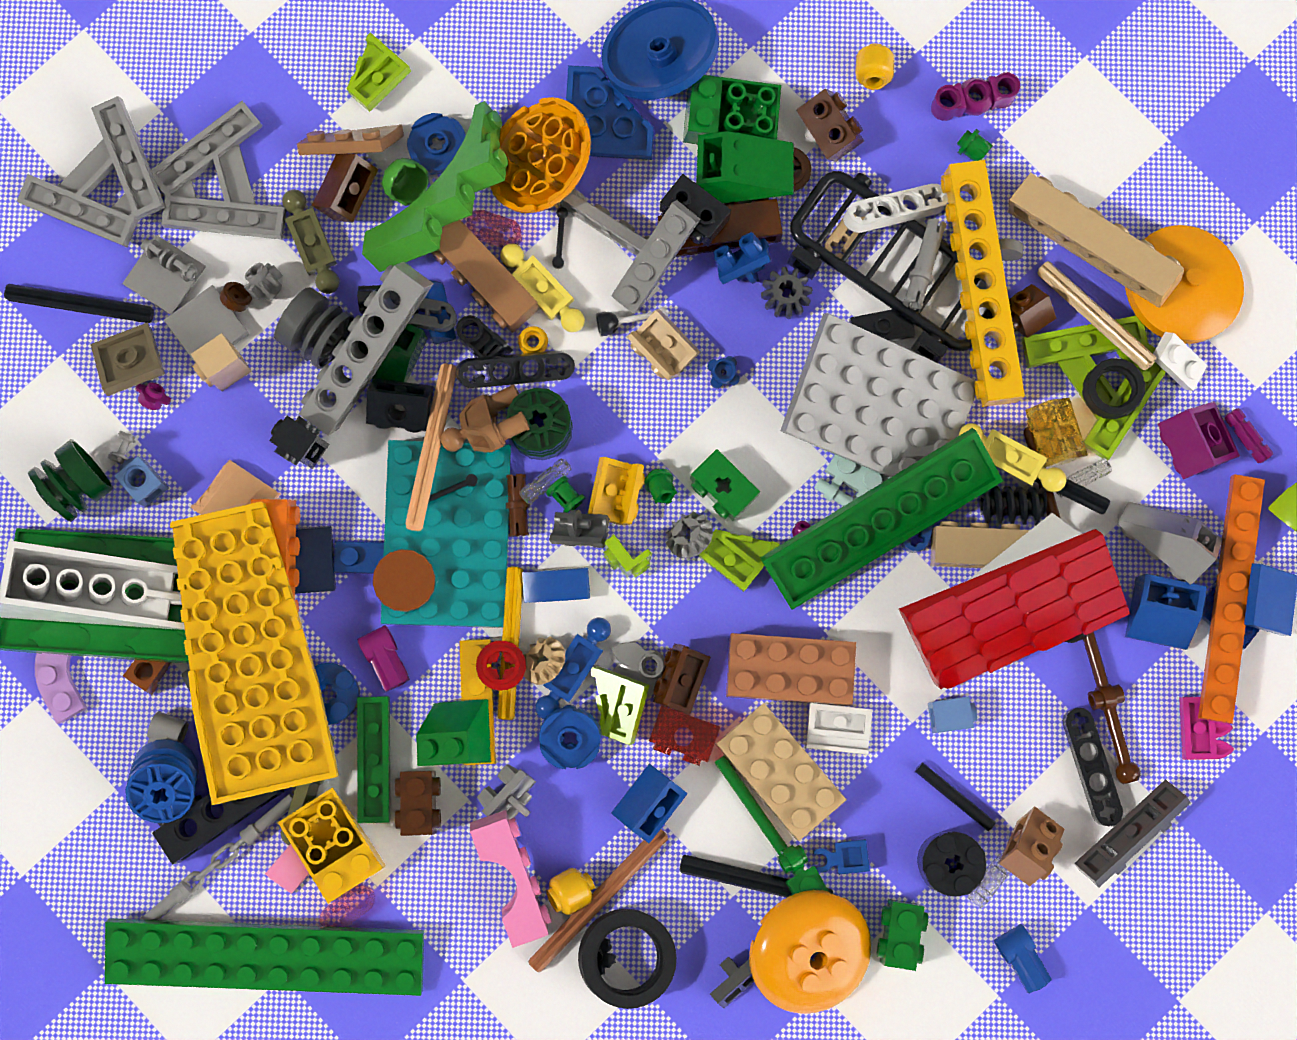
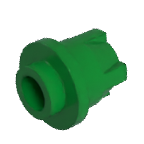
M976 128L973 133L967 130L960 138L957 145L961 148L957 153L960 155L962 153L965 154L972 161H979L985 157L993 145L978 134L980 131Z
M654 469L645 477V490L651 493L656 504L666 503L667 505L672 502L671 500L677 494V491L673 484V475L668 469Z

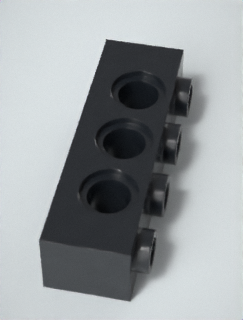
M282 789L251 796L246 800L237 799L222 803L224 812L220 818L214 817L211 813L212 802L210 794L204 798L198 795L194 797L190 809L181 818L169 823H158L160 828L152 832L171 864H178L285 791ZM188 819H193L197 824V831L193 836L188 835L185 831V823Z

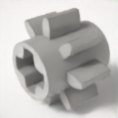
M257 263L246 272L245 279L249 283L244 288L253 298L256 297L260 300L263 297L265 300H270L280 292L282 284L278 280L283 275L274 265L271 266L267 263L264 266L263 263Z

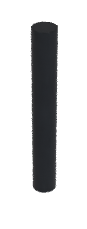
M923 762L919 764L915 770L919 776L985 830L990 831L996 822L926 764Z

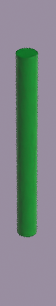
M723 755L714 763L778 855H781V851L788 847L725 755Z

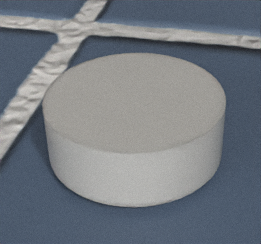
M999 239L1002 260L1015 261L1023 257V243L1015 239Z

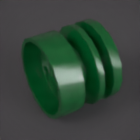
M544 388L525 390L516 396L507 409L506 419L522 411L530 427V430H526L511 438L518 451L530 459L536 460L554 458L563 452L572 438L573 425L568 405L562 397ZM535 416L544 419L543 427L539 428L537 424H534Z
M70 439L54 452L60 464L58 467L44 459L40 463L44 472L34 467L28 472V475L44 502L67 521L72 522L78 516L74 507L81 512L86 511L88 508L82 497L83 494L97 502L113 490V486L93 458L76 441Z

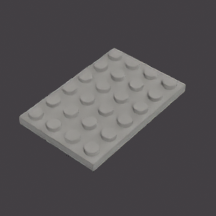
M823 313L780 431L891 478L959 436L960 429L966 423L975 398L974 384L976 380L834 315Z

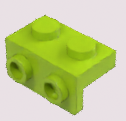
M615 535L604 542V558L613 570L619 567L626 578L631 574L636 578L650 568L649 561L651 560L652 553L649 549L632 559Z

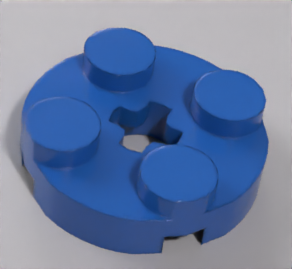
M440 113L427 114L419 118L411 127L412 131L409 134V138H407V149L411 159L426 168L429 175L442 174L453 160L466 134L456 119H451ZM437 137L439 141L445 140L442 149L437 150L436 148L431 149L429 147L433 144V138Z
M321 663L314 666L321 690H325L327 685H332V691L336 692L335 698H330L329 703L324 702L328 725H335L347 719L356 710L357 697H360V687L347 668L335 663Z
M566 705L563 708L554 710L544 719L539 733L540 750L544 758L557 768H583L590 764L597 756L602 732L598 722L589 712L574 705ZM574 732L577 734L576 740L578 742L576 744L573 742L565 744L563 742L565 738L563 733Z

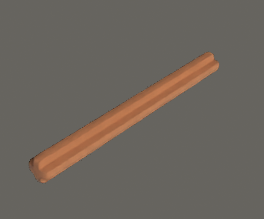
M660 829L650 844L643 840L592 893L591 903L573 913L529 959V965L538 973L541 972L668 840V835Z

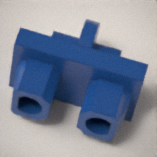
M750 232L739 240L740 250L732 253L729 246L724 245L714 251L718 277L723 285L734 279L740 281L746 277L752 284L759 281L757 272L765 269V264L771 262L768 252L769 244L765 238L759 240Z

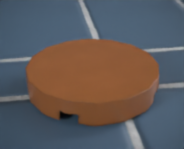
M401 549L390 552L379 561L374 570L373 586L376 596L383 605L394 611L409 612L420 608L429 601L435 588V575L432 565L423 555L412 550Z

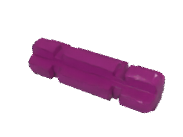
M1239 408L1232 410L1225 416V420L1230 427L1234 426L1236 429L1234 430L1235 434L1247 450H1252L1253 453L1251 455L1256 462L1262 463L1273 455L1272 450L1267 444L1263 445V438L1250 421H1245L1244 418L1246 416Z

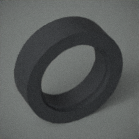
M617 909L597 918L584 933L579 946L578 964L585 984L602 1001L618 1008H639L658 999L670 985L676 969V949L666 927L651 915L634 909ZM627 926L637 927L645 931L654 942L657 952L654 972L644 984L637 988L629 990L616 989L604 981L598 970L597 954L604 938L612 931Z

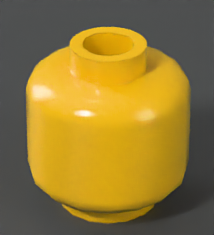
M872 43L859 50L856 55L855 66L857 81L870 90L881 89L890 83L894 77L893 52L886 46L878 43Z
M571 867L550 879L546 895L557 913L561 911L566 915H571L591 903V891L595 889V885L587 872L582 874L577 868Z

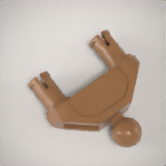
M513 384L492 395L484 393L473 398L459 414L461 429L451 427L443 431L440 441L441 445L447 451L454 452L461 449L464 441L468 439L474 451L493 452L504 447V444H506L505 440L530 430L522 411L500 423L497 422L496 416H498V412L509 407L513 399L519 395L515 385Z

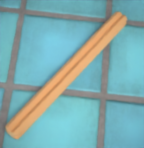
M443 363L440 366L405 522L408 530L421 531L423 529L441 446V435L445 428L456 378V366L453 364Z

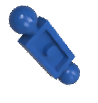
M601 617L593 618L587 625L588 636L586 639L579 634L575 636L565 651V662L561 671L553 680L543 685L551 692L549 695L540 697L536 702L535 710L540 718L545 719L551 712L560 709L559 701L561 698L570 703L603 653V650L598 648L596 644L605 641L611 634V625L606 619Z

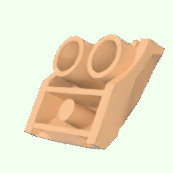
M229 460L203 495L190 508L203 515L251 504V499H278L280 493Z

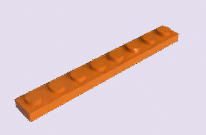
M1237 474L1230 477L1223 540L1198 713L1199 719L1227 724L1233 723L1246 627L1244 620L1251 565L1255 559L1265 479Z

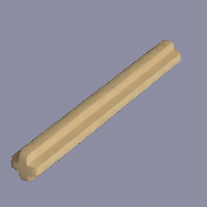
M1049 261L1041 265L1037 272L1038 276L1142 370H1147L1154 364L1156 356Z

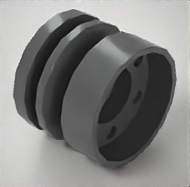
M309 287L298 293L287 306L277 323L274 338L292 352L298 351L301 348L300 356L306 361L311 360L310 363L317 369H322L335 358L332 352L341 340L346 341L351 332L348 330V327L354 320V316L347 311L343 312L342 308L338 305L328 308L329 300Z

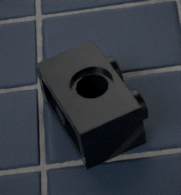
M373 378L367 389L366 424L375 425L381 429L391 427L403 428L413 433L426 431L433 401L434 386ZM394 404L402 405L405 411L396 409Z

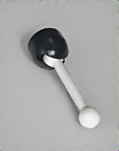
M665 307L659 308L668 317V309ZM612 312L596 313L599 335L603 337L614 334L619 324L648 319L653 312L618 318Z

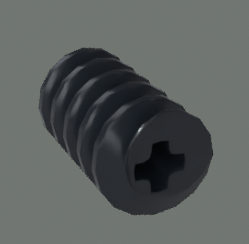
M995 486L989 492L987 491L979 497L981 515L984 516L985 523H990L992 515H995L998 524H1002L1004 516H1008L1010 524H1014L1016 517L1020 516L1022 525H1026L1028 518L1032 517L1036 526L1040 523L1041 517H1044L1046 512L1047 491L1044 487H1041L1037 492L1033 486L1028 487L1026 493L1022 486H1017L1014 492L1010 486H1004L1002 491H1000L999 487Z

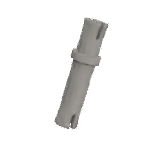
M928 219L915 267L908 276L910 284L903 304L908 307L910 302H912L910 307L912 309H922L927 287L933 281L932 270L944 230L947 226L943 221L938 226L939 219Z

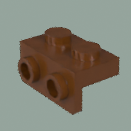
M674 643L673 648H670L666 653L664 659L666 667L662 678L660 677L655 683L653 702L690 715L711 657L692 650L688 646Z

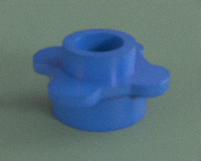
M728 356L719 360L712 359L708 362L707 368L711 371L712 379L710 383L712 387L719 389L722 385L731 384L735 386L739 383L740 376L736 373L737 361L734 357ZM726 370L727 373L722 375L721 371Z

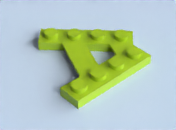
M1137 316L1115 319L1152 354L1154 353L1156 348L1148 343L1145 327ZM1092 324L1035 334L1021 339L1027 368L1057 363L1083 401V382L1087 374L1097 366L1091 356L1116 352L1121 359L1133 363L1140 370L1145 381V395L1140 405L1128 415L1118 419H1106L1093 413L1097 421L1081 443L1082 446L1108 461L1166 372L1156 362L1149 369L1142 370ZM1101 375L1096 383V392L1105 404L1120 406L1128 401L1131 395V386L1129 381L1124 378L1115 391L1105 376Z

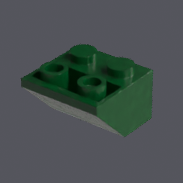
M375 316L374 323L376 327L383 330V320ZM407 324L372 377V380L376 378L407 382L428 340L424 330ZM359 341L358 347L360 351L368 354L367 345Z

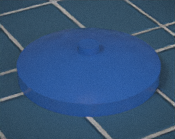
M693 0L649 1L628 12L613 26L603 45L602 65L610 83L622 94L641 100L666 98L689 88L709 70L718 52L719 33L709 11Z

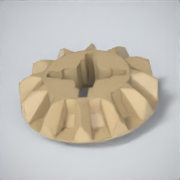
M550 636L547 639L539 637L536 645L529 644V653L523 654L526 660V670L523 677L536 685L546 684L553 680L559 674L565 662V649L563 645ZM544 656H546V658L549 659V661H541L539 663L537 662L539 658H543Z

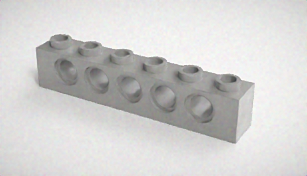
M404 261L394 266L389 265L380 277L383 283L379 290L372 291L364 302V306L367 308L363 315H357L348 327V330L351 332L346 341L341 340L332 352V355L335 356L334 360L330 365L326 364L321 369L316 378L319 380L318 385L315 389L311 388L301 401L304 406L299 415L328 436L340 428L434 284ZM391 291H395L400 296V305H396L391 301ZM375 316L383 320V330L376 327L374 323ZM359 341L367 345L368 354L360 351L358 347ZM343 365L350 368L352 372L351 379L344 375ZM327 390H331L335 394L336 403L328 398Z

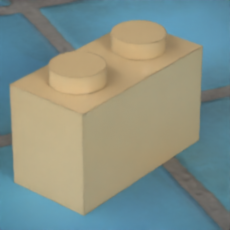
M222 333L191 353L196 362L192 367L202 381L205 380L209 387L215 385L221 391H224L252 372L236 347Z

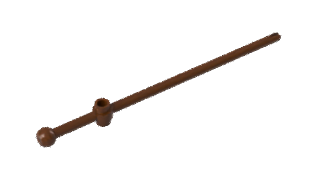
M1026 427L1023 434L1027 447L1042 455L1034 427ZM1047 491V516L1053 513L1061 519L1054 493ZM1092 632L1083 639L1096 683L1095 690L1088 692V701L1093 710L1101 709L1104 711L1119 763L1116 768L1118 781L1122 784L1139 780L1141 771L1136 763L1131 762L1116 710L1117 704L1125 701L1124 692L1119 684L1112 686L1108 683L1095 634Z

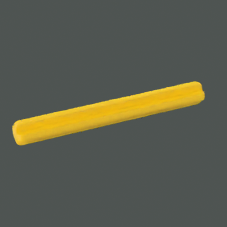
M508 567L506 572L502 641L511 642L519 648L523 569L520 567ZM501 652L500 679H502L505 669L515 667V665H510V663L504 661L503 652ZM516 686L508 690L499 691L497 716L501 720H513L515 717Z

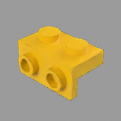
M599 457L588 514L608 515L610 518L609 523L617 525L632 524L639 510L637 503L639 490L642 489L645 481L644 465L639 463L629 464L608 457Z

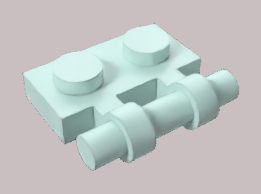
M834 455L824 471L834 477V480L829 484L820 478L814 488L823 493V497L828 501L834 500L840 505L845 506L890 477ZM842 483L858 492L854 499L839 490Z

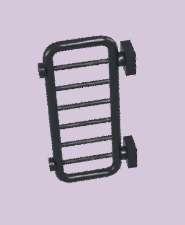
M832 171L825 174L808 195L790 223L791 235L799 245L792 252L787 264L798 269L800 273L807 276L810 280L816 275L823 262L922 329L923 332L910 349L925 358L938 363L948 348L954 351L971 349V339H957L945 331L961 309L960 299L941 327L920 314L954 264L958 262L957 252L952 251L951 244L944 239L941 240L938 251L950 258V261L925 295L922 309L914 310L910 306H905L903 301L895 296L908 279L910 271L914 269L918 254L891 293L872 281L871 278L906 229L923 240L926 227L916 220L899 223L901 226L867 275H863L846 263V261L867 231L857 235L841 259L821 246V244L856 195L862 199L880 195L869 189L872 181L862 173H857L854 178L842 171ZM834 183H840L852 192L818 240L814 241L803 232L802 225L828 188ZM877 207L880 213L883 212L887 216L891 215L886 207ZM981 278L974 279L975 285H977L980 280H982L983 282L985 281ZM986 308L981 316L986 319H991L992 314L990 310Z

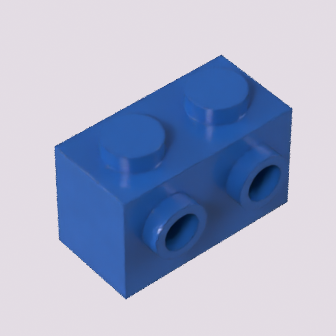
M649 763L611 814L650 844L688 793Z

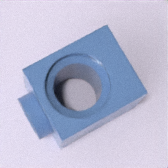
M139 456L125 461L119 467L120 471L115 475V478L133 499L145 508L169 489L149 463ZM140 473H145L146 480L144 484L136 487L134 484L135 477Z
M969 697L927 703L932 734L974 728V721H977V709L975 703H970Z

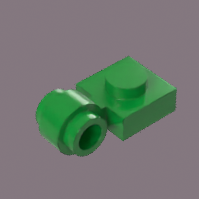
M791 845L782 850L781 855L777 856L782 870L786 874L788 872L794 874V877L786 881L792 895L809 890L828 891L815 866L804 870V864L808 862V858L800 845L796 847Z

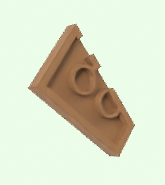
M399 124L358 130L346 129L333 133L312 131L306 134V138L297 143L299 155L383 152L404 136L403 126Z

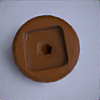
M238 282L226 283L220 292L222 304L235 312L245 311L252 301V296L244 288V285Z

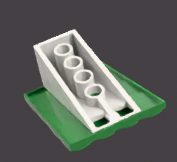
M16 528L14 541L8 542L0 584V650L189 663L184 640H186L184 622L181 620V594L177 587V579H179L177 561L174 559L173 548H175L174 538Z

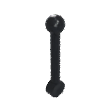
M560 207L556 212L559 217L556 257L552 260V265L555 269H561L564 266L562 246L564 222L568 216V210L564 207Z
M469 474L466 480L431 494L428 504L430 501L465 486H476L477 477L474 474Z

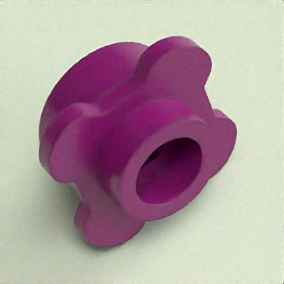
M153 382L147 385H136L135 389L140 393L138 402L143 407L150 410H159L162 404H170L171 398L164 393L165 389L161 385Z

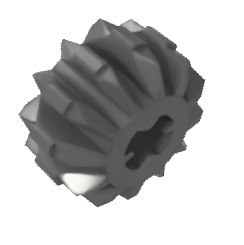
M782 267L781 276L776 271H772L770 273L771 280L763 281L762 286L766 290L761 292V298L768 300L765 304L766 310L773 307L776 308L775 317H779L781 311H785L786 318L791 319L792 310L796 314L801 315L803 313L802 306L810 305L811 300L807 296L812 294L813 290L812 287L804 286L808 282L807 276L797 278L799 274L798 269H794L792 275L788 274L787 267ZM785 288L791 290L788 298L782 296Z

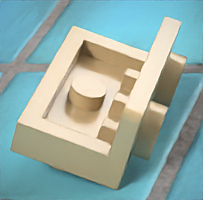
M656 309L636 331L631 332L627 336L634 352L641 357L645 356L652 364L653 372L662 379L670 380L678 377L701 353L660 309Z

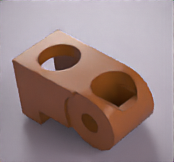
M134 660L123 677L152 695L159 686L158 683L168 670L171 662Z

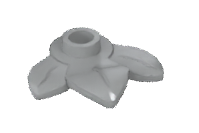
M625 642L614 646L612 652L620 663L612 671L649 684L646 700L653 695L656 681L664 673L666 667L664 665V656L655 650L645 651L639 644L634 642ZM650 659L655 660L657 663L656 670L648 671L645 668L646 661Z

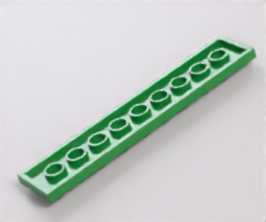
M109 918L105 922V984L421 996L423 992L424 930Z

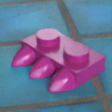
M1179 697L1182 760L1222 759L1231 754L1234 748L1222 740H1216V738L1228 734L1233 727L1227 723L1199 719L1198 713L1201 697Z

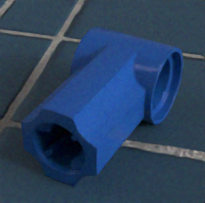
M1022 924L994 939L1000 954L1007 964H1011L1027 993L1030 994L1042 989L1052 980L1034 950L1036 945Z

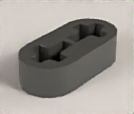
M424 298L418 310L425 312V315L414 314L413 318L408 322V324L417 328L447 332L456 325L457 315L449 303ZM442 310H446L450 320L445 319L443 324H439L436 317L430 316L431 313L440 315Z

